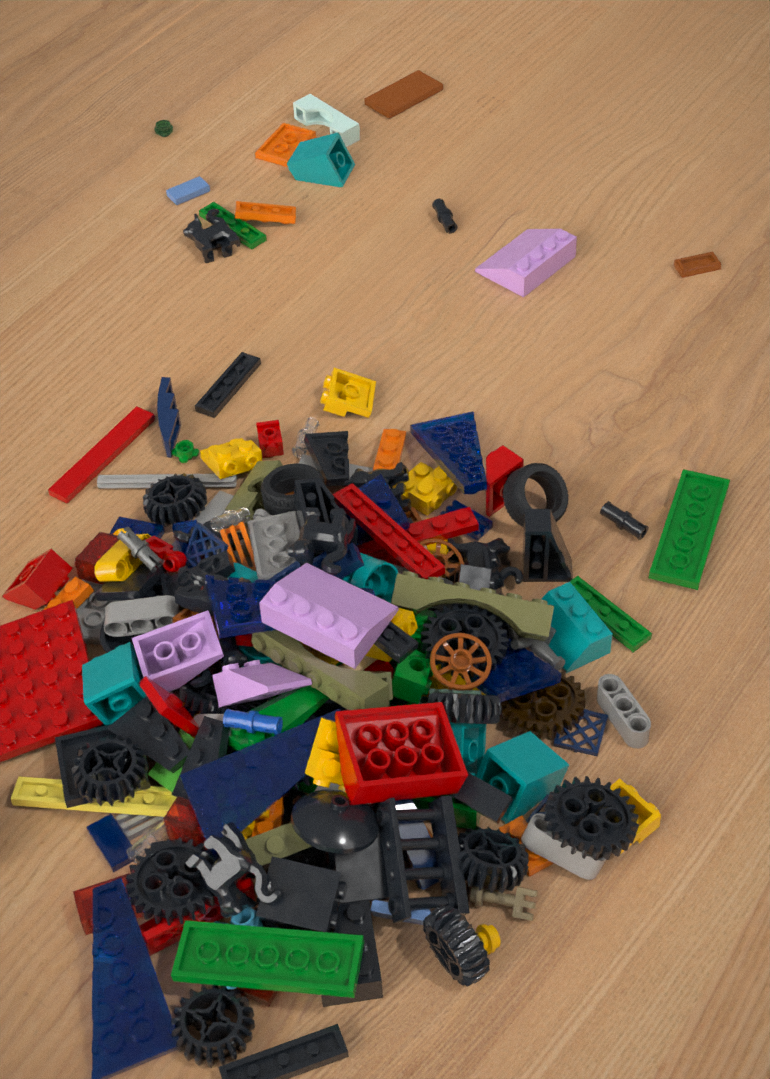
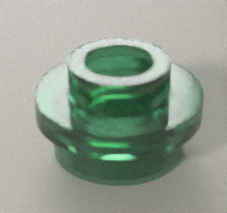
M160 120L156 122L154 131L157 135L167 137L173 132V126L170 124V121Z

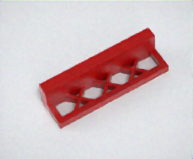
M243 877L236 884V887L255 901L254 884L250 878L245 880ZM214 897V906L205 904L206 914L196 911L195 920L185 916L184 923L185 920L214 923L224 918L220 914L218 898ZM152 918L137 926L136 932L149 956L180 941L184 923L180 924L178 918H174L172 924L168 925L167 919L163 918L159 924H156L155 918Z

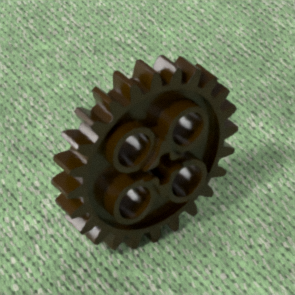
M533 666L529 673L521 669V676L513 673L512 681L505 680V686L500 687V694L498 695L501 699L502 720L508 721V727L517 726V733H521L524 730H527V732L531 731L532 733L535 732L540 739L543 733H547L552 738L554 731L560 735H563V728L571 731L572 723L579 724L580 717L584 716L585 691L581 690L580 682L574 683V676L566 678V671L557 674L552 669L550 672L546 671L545 666H542L540 671H537Z

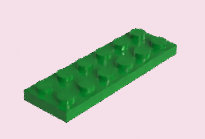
M683 469L649 571V579L695 590L699 589L728 492L730 479Z
M185 920L171 977L175 982L355 998L365 941L363 935Z

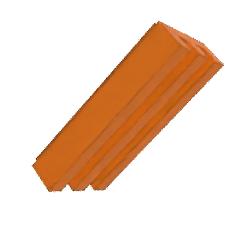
M240 522L238 525H232L227 529L219 530L223 541L229 545L227 551L232 556L233 562L237 563L228 537L230 533L232 534L242 565L249 568L236 532L241 530L253 567H250V569L256 571L251 540L245 523Z

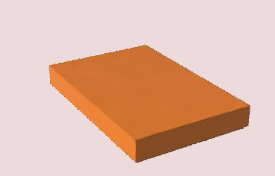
M282 123L255 152V158L288 167L287 162L299 143L316 138V131Z

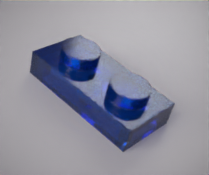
M119 516L110 532V537L112 540V535L116 530L130 527L135 534H149L151 537L156 536L161 539L165 530L164 526L160 524Z

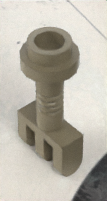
M473 885L470 902H475V905L482 907L484 901L514 907L512 917L533 921L534 914L523 912V907L535 909L536 902L525 900V895L537 897L538 891L517 887L515 896L497 893L496 891L490 893L486 889L479 891V888Z

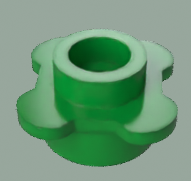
M182 440L172 449V455L177 456L181 463H186L193 457H197L199 450L194 448L191 441Z

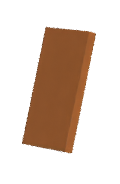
M417 70L364 98V103L390 119L442 91L443 84Z

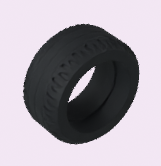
M299 463L283 465L271 471L264 478L261 485L266 512L269 515H278L296 511L294 494H285L294 491L295 480L320 478L324 483V478L320 471L312 466Z
M531 463L510 474L504 484L503 502L507 513H509L514 522L524 527L525 509H532L525 496V484L528 478L533 479L543 488L546 495L545 509L551 510L555 521L557 522L562 518L568 507L569 494L564 482L565 480L557 470L544 463Z

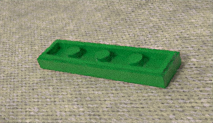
M215 202L199 210V216L206 220L205 216L209 210L218 209L220 213L214 217L223 218L230 228L236 232L240 242L251 250L267 241L266 234L244 220L235 218L233 213Z
M579 576L570 581L613 633L612 636L633 653L651 640L652 633Z

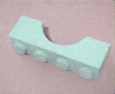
M308 94L293 102L294 119L305 126L318 124L330 127V134L339 132L346 147L360 140L359 123L312 94Z

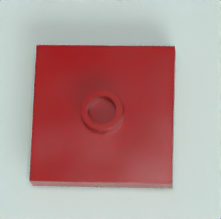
M145 676L139 682L140 687L160 715L192 737H196L199 726L186 710L183 702L176 695L169 693Z

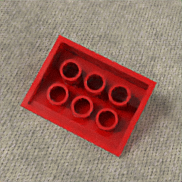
M442 702L336 711L335 713L342 781L350 805L383 802L389 798L403 800L456 794L468 776Z

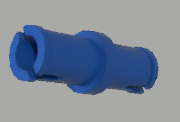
M227 709L223 716L224 727L246 729L248 733L253 734L259 731L279 735L283 727L282 717L261 715L258 711L253 710L247 713Z

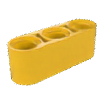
M136 534L142 541L151 537L149 534ZM119 540L97 561L95 576L100 582L125 581L143 562L139 558L135 559L131 555L132 551Z

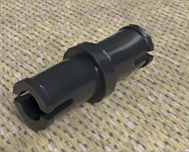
M438 198L434 200L432 207L437 213L439 223H442L446 233H454L458 226L453 219L452 211L447 208L443 199Z
M607 501L601 508L600 514L613 521L616 523L617 528L620 530L625 529L637 537V539L641 540L648 532L649 527L633 518L632 513L622 511L610 501Z

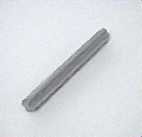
M174 474L99 475L97 486L99 489L151 488L150 484H156L158 479L162 480L166 476L171 477ZM193 474L195 478L200 479L205 488L236 487L237 485L236 475L219 479L216 474Z

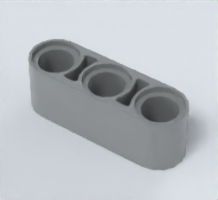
M170 595L109 603L105 609L104 632L113 637L145 634L172 624V617L179 613L180 604H176L175 597Z
M614 674L603 675L598 681L597 702L608 715L609 720L628 746L637 749L643 748L649 742L650 718L618 676Z
M534 814L521 837L522 844L528 850L587 880L595 879L606 861L604 856L599 854L598 860L595 861L590 853L583 859L582 853L579 850L572 855L571 846L568 845L561 848L562 839H552L554 831L546 829L548 822L544 821L545 814Z

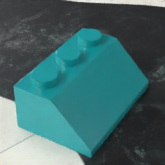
M570 582L548 591L543 596L542 600L547 601V605L554 606L551 627L556 630V633L548 646L558 657L561 656L565 660L562 669L566 671V674L611 652L613 633Z

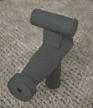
M550 627L549 637L545 642L518 636V639L511 641L512 649L529 648L536 656L547 662L554 672L559 671L565 664V660L561 656L558 657L548 646L556 633L553 627Z

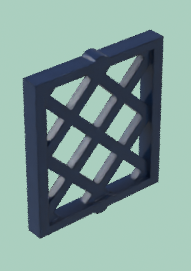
M197 522L189 539L185 553L186 560L195 567L201 561V555L205 554V558H208L209 552L213 551V554L216 555L218 549L221 548V552H224L228 549L229 545L203 524ZM198 532H199L201 539L196 540L197 535H198ZM210 539L212 548L207 549L206 540ZM202 542L204 551L199 552L197 544ZM194 546L195 554L191 555Z
M584 709V716L580 717V720L585 718L589 725L581 728L579 724H574L578 730L572 733L563 728L566 735L559 738L560 734L556 733L553 746L571 750L575 753L580 752L598 756L608 715ZM589 716L600 719L595 722H592ZM602 723L601 730L599 731L596 726ZM592 728L596 734L588 737L584 731ZM581 733L584 740L577 743L573 736ZM598 738L597 745L595 746L592 741ZM567 739H570L573 745L565 744L562 742ZM588 743L592 749H586L580 746Z

